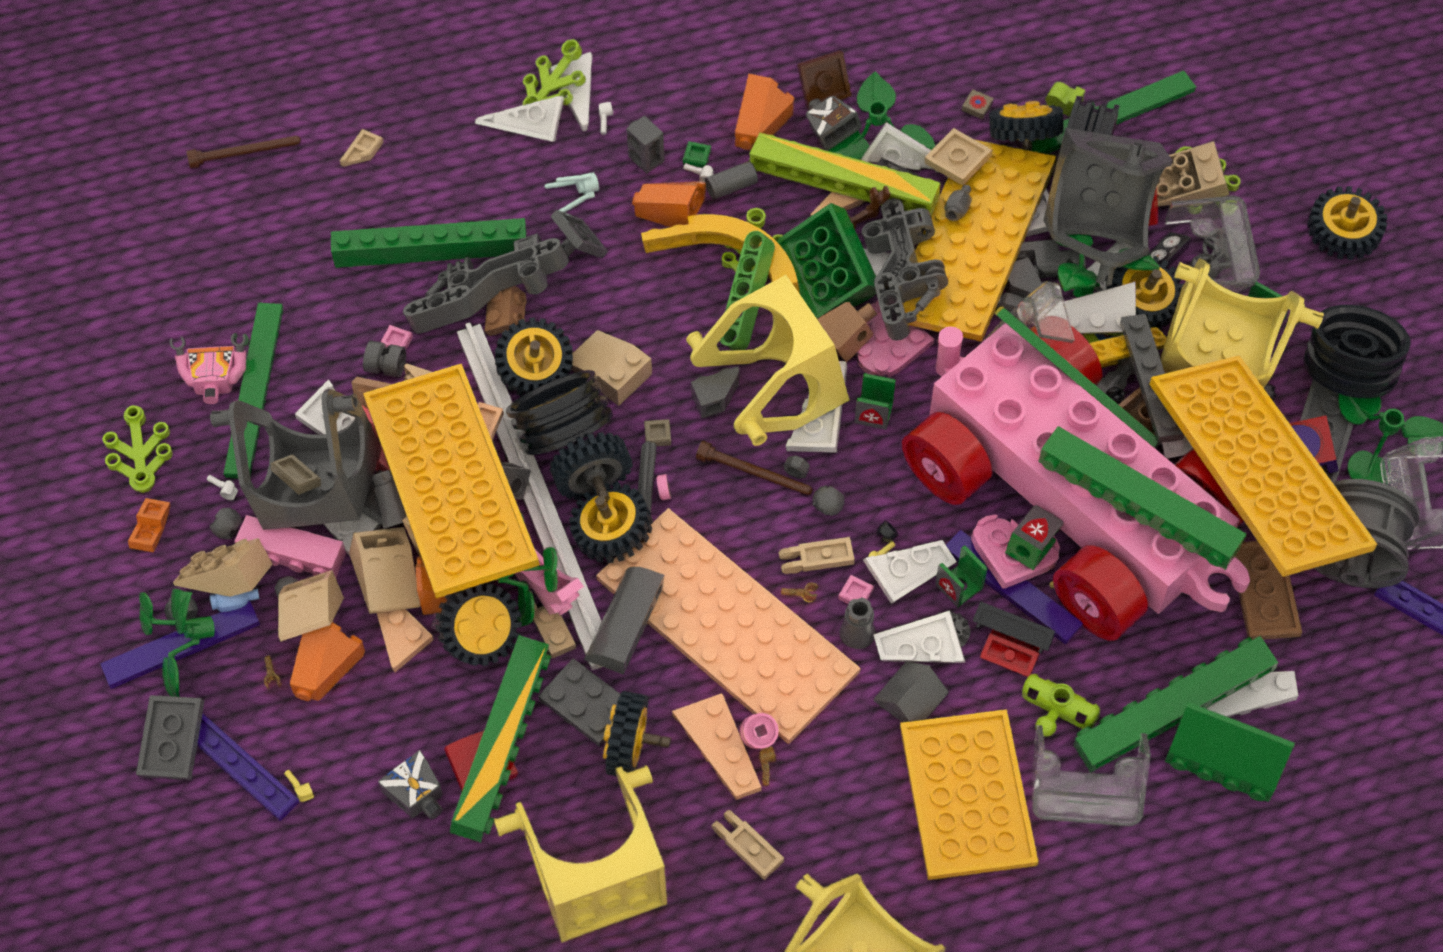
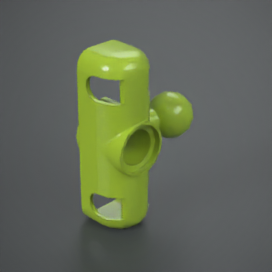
M1038 674L1029 675L1024 683L1022 697L1026 701L1049 712L1047 716H1041L1036 721V731L1041 736L1048 737L1055 733L1057 729L1055 721L1058 717L1081 729L1088 726L1092 729L1099 719L1100 707L1097 704L1093 705L1087 702L1086 698L1074 693L1072 688L1066 684H1056L1048 679L1045 681ZM1029 688L1039 692L1036 700L1028 696ZM1064 698L1065 700H1067V702L1060 703L1057 702L1055 699ZM1078 712L1087 716L1085 724H1080L1076 721L1075 718Z

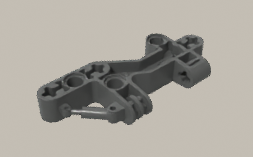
M893 198L887 200L881 206L883 219L866 224L862 229V235L867 250L871 254L891 251L875 278L874 285L887 334L890 339L898 341L905 339L909 335L910 328L908 323L916 321V315L919 311H923L933 298L940 295V290L948 285V277L946 276L945 266L942 261L935 259L918 263L914 244L930 239L935 233L929 210L919 208L904 211L902 202L899 199ZM921 297L915 305L916 309L906 313L904 303Z
M536 233L514 241V251L489 259L476 269H474L469 257L464 259V263L457 261L455 266L452 263L447 264V270L438 275V280L425 293L426 297L407 304L403 309V313L415 333H424L473 316L501 290L523 283L529 294L535 295L543 292L548 285L547 275L565 268L569 260L557 238L542 241L539 234ZM444 287H448L446 290L440 292Z

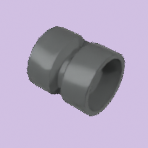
M370 340L366 346L363 358L364 371L373 374H380L383 371L385 376L400 378L406 363V348L393 344L386 347V344L383 342Z

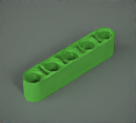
M760 231L750 232L744 240L726 310L736 301L765 286L775 245L771 239ZM752 306L743 311L742 316L736 319L720 342L731 350H746L750 343L759 307Z

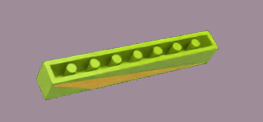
M759 133L750 152V162L756 171L871 202L869 198L872 187H876L877 191L881 192L883 187L887 186L890 191L889 199H899L903 204L904 211L924 208L929 210L932 216L940 198V182L868 163L863 160H857L838 153L821 150L817 147H810L795 141L781 139L773 135Z

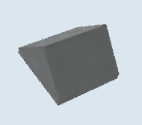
M905 662L874 698V702L901 722L927 720L949 692L929 665Z

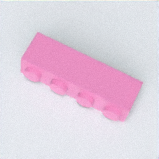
M246 515L234 541L236 543L242 539L249 541L259 538L273 566L280 564L287 566L292 571L299 573L305 571L312 573L314 576L332 570L336 578L347 554L343 541L292 527L263 530L258 519Z

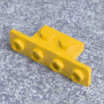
M1157 327L1150 328L1157 350L1163 349L1167 339L1166 336ZM1124 335L1089 343L1097 354L1102 368L1118 364V359L1130 357Z

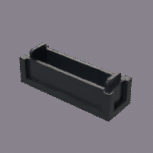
M981 601L973 618V621L978 623L977 629L984 625L1039 647L1038 653L1040 654L1043 649L1049 651L1056 633L1052 629Z

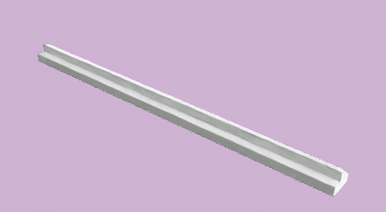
M470 322L466 323V329L457 331V335L484 403L503 409L504 415L496 433L508 463H514L531 470L523 500L542 548L545 550L547 547H553L557 553V569L563 574L578 578L584 586L577 591L579 596L571 602L573 607L568 610V613L586 655L602 621L534 455L524 453L522 448L524 443H520L517 437L520 430L513 428L511 424L513 418H509L506 413V409L512 401L505 384L501 381V376L497 374L495 359L480 324L471 326ZM588 662L591 667V670H595L602 667L594 663Z

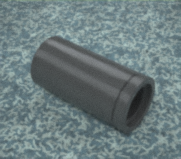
M747 161L706 177L705 183L710 197L716 200L758 183V177L753 164Z

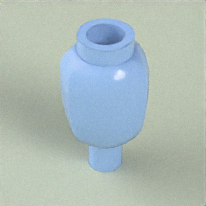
M258 589L231 597L210 594L212 610L217 609L220 612L236 610L245 606L249 600L259 599Z

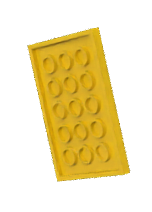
M1007 709L900 723L928 880L1037 866L1038 857Z

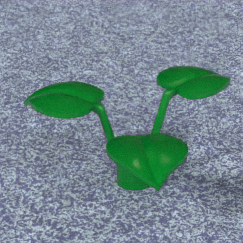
M873 72L864 81L857 95L859 108L869 115L862 134H860L859 130L829 149V152L860 160L869 148V143L863 138L867 135L871 124L882 126L888 123L894 127L891 118L887 116V110L894 105L896 94L892 86L883 80L877 72ZM907 124L901 129V132L928 149L932 150L935 147L933 138L922 127Z
M1067 235L1088 246L1093 244V239L1090 235ZM1081 253L1079 266L1073 263H1062L1057 270L1058 279L1064 292L1074 289L1073 295L1077 298L1093 294L1095 286L1100 287L1101 285L1096 282L1097 276L1094 272L1083 268L1084 255ZM1150 255L1123 266L1132 270H1160L1159 265Z
M1341 394L1338 395L1339 410L1348 422L1361 425L1367 418L1370 421L1380 419L1379 429L1383 433L1373 455L1368 451H1358L1350 457L1347 470L1351 479L1372 480L1384 484L1387 482L1391 474V464L1387 459L1378 457L1388 435L1396 434L1399 429L1402 436L1408 438V447L1419 455H1432L1443 445V423L1437 420L1415 416L1405 422L1402 412L1397 409H1388L1385 413H1379L1381 409L1380 397L1355 398Z
M547 547L543 552L544 565L524 571L544 570L546 589L548 592H555L558 585V572L556 570L558 565L557 553L553 547ZM513 574L496 579L498 583L519 586L518 610L521 616L517 617V620L522 622L521 627L528 626L533 621L535 614L533 593L529 590L528 583L526 581L520 582L508 579Z
M179 588L173 589L171 592V612L175 620L155 619L152 616L153 605L149 596L145 592H140L139 619L145 635L152 634V624L175 625L179 634L184 633L185 638L191 639L188 643L169 652L168 657L163 658L162 676L165 689L169 696L180 697L179 672L174 657L179 652L199 644V639L214 637L213 619L211 616L186 620L192 593Z

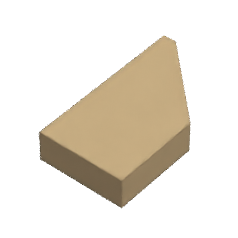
M362 129L340 159L341 166L345 167L372 160L384 143L383 138Z

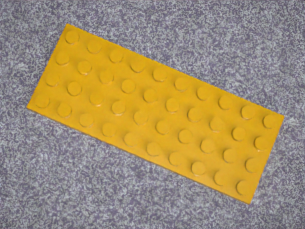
M976 140L990 148L992 156L964 184L971 187L969 195L972 201L967 213L957 221H951L945 216L944 207L953 191L961 190L963 185L948 177L931 216L935 233L930 239L920 242L915 250L918 263L935 259L944 263L948 285L940 290V295L933 298L923 311H919L916 315V321L908 324L940 332L946 327H956L963 333V338L982 342L1056 165V156ZM921 297L906 301L904 303L905 312L914 311L916 309L915 305Z
M1240 355L1151 377L1149 385L1282 577L1375 550L1377 546L1376 541Z
M462 364L363 393L436 598L539 566L538 556Z

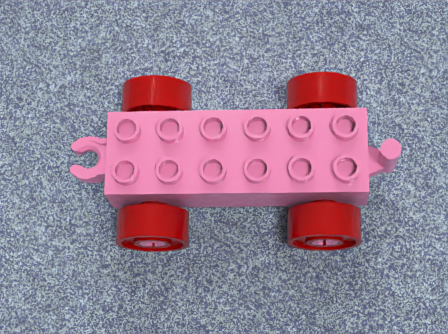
M1046 317L1030 329L1093 384L1097 386L1101 382L1102 367L1097 354L1084 336L1070 324L1055 317ZM1006 323L965 358L960 356L963 340L961 330L956 327H946L940 331L935 368L936 372L942 377L933 386L930 416L902 440V450L905 459L921 483L935 496L949 504H962L991 478L993 470L1033 506L1038 505L1062 520L1063 525L1060 529L1082 548L1054 573L1053 585L1064 607L1083 623L1082 626L1102 639L1109 641L1117 640L1147 612L1148 606L1159 614L1182 592L1190 595L1193 600L1209 610L1223 612L1226 610L1230 598L1226 593L1216 592L1209 586L1208 578L1214 573L1227 575L1237 592L1243 593L1247 590L1250 577L1245 566L1237 558H1233L1226 570L1213 566L1197 553L1187 551L1178 542L1163 537L1159 531L1148 525L1140 524L1133 516L1116 510L1112 504L1092 496L1088 490L1079 485L1071 484L1065 477L1055 471L1047 470L1038 462L1041 448L1057 426L1238 528L1244 520L1194 448L1189 450L1175 464L1171 463Z

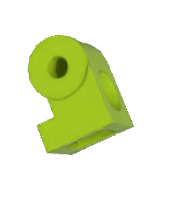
M1056 82L1047 94L1045 102L1048 106L1054 105L1055 107L1062 108L1063 114L1070 117L1076 97L1081 96L1083 102L1085 89L1077 86L1074 90L1064 83Z

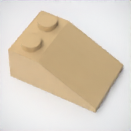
M598 330L572 353L573 362L571 370L575 373L585 370L595 371L597 376L595 382L600 383L602 387L601 393L618 406L652 375V362L649 356L633 344Z

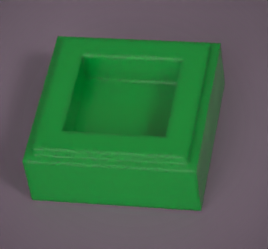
M688 141L683 157V165L689 164L697 168L707 166L711 145Z

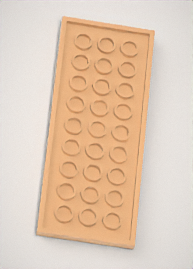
M668 508L651 524L652 532L647 533L649 536L647 543L641 541L643 548L639 551L633 547L632 550L635 555L629 557L627 552L623 553L624 560L620 562L616 556L614 563H609L596 575L597 580L611 593L615 594L625 570L629 567H643L663 574L664 587L647 623L751 713H764L773 717L778 724V736L790 744L860 673L861 668Z

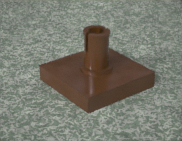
M839 50L797 64L804 101L808 110L809 103L813 99H819L823 102L830 96H834L839 100L852 96L842 51Z

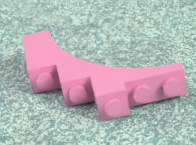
M536 551L539 565H544L543 557ZM556 569L558 572V585L555 592L547 591L544 582V570L515 573L520 582L526 581L528 583L529 589L535 592L550 615L557 612L559 615H562L573 607L571 602L579 596L577 591L584 587L578 578L563 574L558 569Z

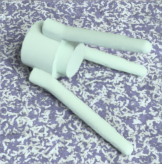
M595 173L560 177L554 183L545 184V188H557L576 184L578 192L585 195L560 209L562 212H567L585 200L595 197L594 192L599 191V184Z

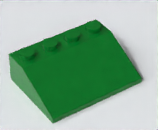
M829 203L776 240L789 257L796 273L800 295L816 319L845 302H850L854 307L877 294L874 285L875 272L844 208Z
M1188 702L1165 762L1177 770H1187L1195 773L1202 780L1218 782L1228 790H1238L1246 793L1256 801L1269 802L1295 743Z

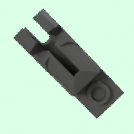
M1054 240L1023 242L1016 261L1029 257L1032 265H1036L1040 278L1058 277L1057 270L1060 264L1073 263L1079 266L1080 253L1075 250L1059 251L1058 243ZM1084 255V267H1083V268L1086 269V260H1085V255Z

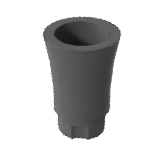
M387 470L373 475L372 479L376 487L374 491L382 516L383 529L402 524V520L407 516L391 471Z
M861 597L859 599H852L845 610L844 620L839 629V635L842 642L848 647L863 649L871 645L875 640L874 634H876L871 602Z

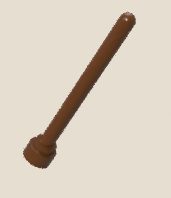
M290 136L207 152L196 151V149L186 150L190 169L199 168L206 161L298 145L301 143V138L299 136Z
M702 440L698 447L696 459L706 463V461L711 462L714 460L805 495H811L813 492V488L810 485L716 451L713 444Z

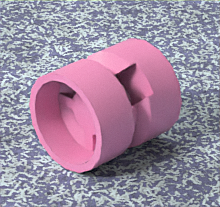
M764 713L753 714L744 719L739 730L744 745L756 750L771 746L778 738L779 732L778 724L774 718Z

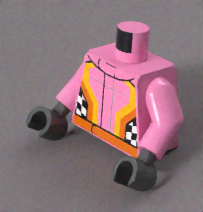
M233 333L231 342L234 346L188 348L187 353H184L183 350L186 346V340L182 336H180L182 340L180 347H175L173 338H171L170 346L177 353L175 360L179 375L187 386L194 388L196 394L203 395V401L206 404H216L219 394L230 393L233 384H236L246 371V351L244 346L249 342V337L246 334H243V341L239 344L237 342V333Z

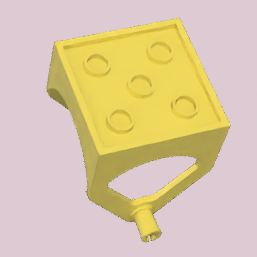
M1199 258L1194 267L1180 262L1174 278H1179L1186 282L1181 289L1160 358L1165 373L1240 355L1264 388L1278 365L1296 323L1302 322L1318 329L1322 322L1324 313L1306 308L1304 298L1293 291H1290L1288 295L1278 298L1244 296L1232 292L1213 281L1208 276L1210 265L1205 260ZM1289 309L1290 315L1286 328L1270 361L1279 329Z
M787 275L730 305L704 338H702L700 332L696 331L689 334L686 339L693 350L690 360L696 367L751 364L763 359L778 360L786 363L782 369L778 370L734 422L736 432L741 435L747 434L754 446H759L767 440L765 432L796 430L849 401L835 345ZM753 306L765 308L772 313L773 327L763 345L754 350L719 351L717 343L743 311ZM796 374H802L809 388V401L806 411L798 416L763 418L761 414L762 409L786 380Z
M647 765L629 773L623 771L622 767L615 769L634 830L620 849L601 860L577 864L563 862L546 854L539 847L521 802L515 804V813L494 819L499 836L518 829L524 831L540 883L562 942L667 904L664 864L641 804L633 790L639 786L653 783Z
M806 874L803 877L805 880L801 879L796 886V889L800 890L813 903L785 952H945L943 945L935 946L923 941L893 919L869 893L858 874L825 888L812 879L809 874ZM845 894L822 925L801 944L818 915L833 899Z

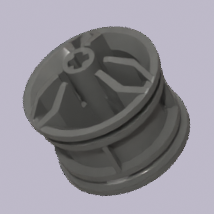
M1345 479L1333 482L1376 541L1377 546L1372 552L1314 569L1334 581L1355 587L1384 588L1400 583L1407 576L1409 569V553L1405 542L1413 535L1414 528L1418 525L1420 510L1417 504L1404 492L1381 482L1365 479Z

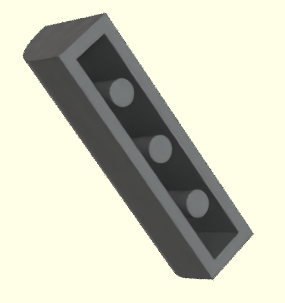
M629 567L625 570L584 660L624 675L664 587L663 574L643 567Z

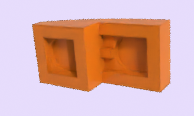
M145 498L136 515L137 525L128 540L129 548L154 553L168 518L170 502Z

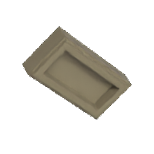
M293 454L270 463L271 471L297 494H302L321 486V478Z

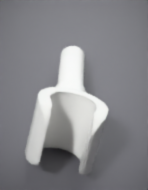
M611 102L599 104L602 135L606 134V117L613 115Z
M689 164L684 165L685 170L700 175L699 180L705 182L706 177L714 175L711 166L697 168Z
M211 475L207 477V481L222 489L220 495L223 498L231 501L234 500L238 490L232 481L223 482Z

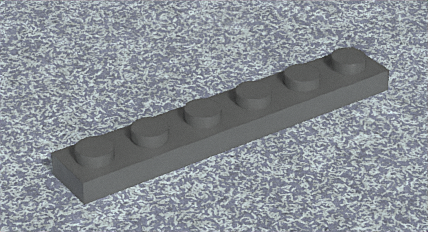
M1146 314L1121 317L1120 325L1157 443L1183 440V432L1149 385L1151 377L1165 374Z

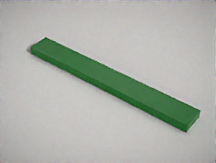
M1183 70L1107 102V108L1113 109L1114 105H1120L1116 121L1117 125L1195 92L1196 86ZM1069 119L1063 121L1064 132L1068 126ZM1064 132L1059 136H1053V138L1035 139V141H1032V151L1048 154L1060 149Z
M258 303L246 360V371L243 374L238 399L264 410L283 315L284 308L282 304ZM247 422V427L244 430V439L251 478L261 426ZM232 435L224 468L225 478H238Z
M999 307L994 314L1152 447L1158 444L1154 434L1004 307Z

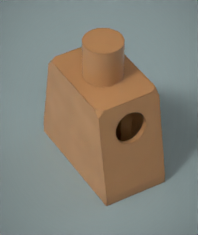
M845 302L817 320L834 343L838 354L847 362L873 336V332L867 322L874 318L877 313L869 303L856 311L850 302Z

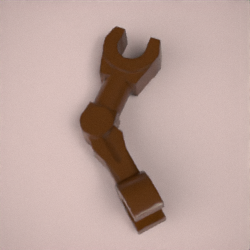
M884 186L881 192H878L876 187H872L869 198L871 201L870 205L851 218L849 216L854 229H856V224L879 215L880 204H884L890 198V191L887 186Z

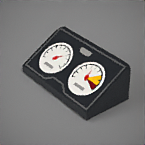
M1170 231L1148 254L1152 258L1154 256L1159 257L1157 263L1160 265L1164 260L1167 261V269L1189 247L1191 237Z

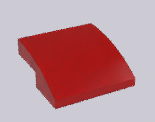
M992 629L980 658L1028 677L1031 675L1040 653L1038 652L1040 648Z
M484 731L462 738L444 748L462 791ZM509 762L507 768L511 770L509 779H514L518 771L515 764Z

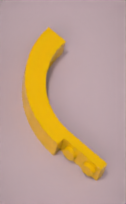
M700 214L688 216L689 224L674 225L671 228L651 229L648 232L641 233L645 252L650 253L710 243L730 246L742 251L746 236L752 231H760L771 239L775 245L768 272L771 282L787 275L800 294L796 273L786 252L769 234L746 221L723 215Z

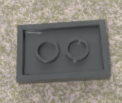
M573 658L540 693L538 698L540 702L600 747L605 742L604 733L606 725L612 724L610 720L613 704L617 705L620 693Z
M150 695L136 771L137 776L179 780L192 779L204 707L203 699Z

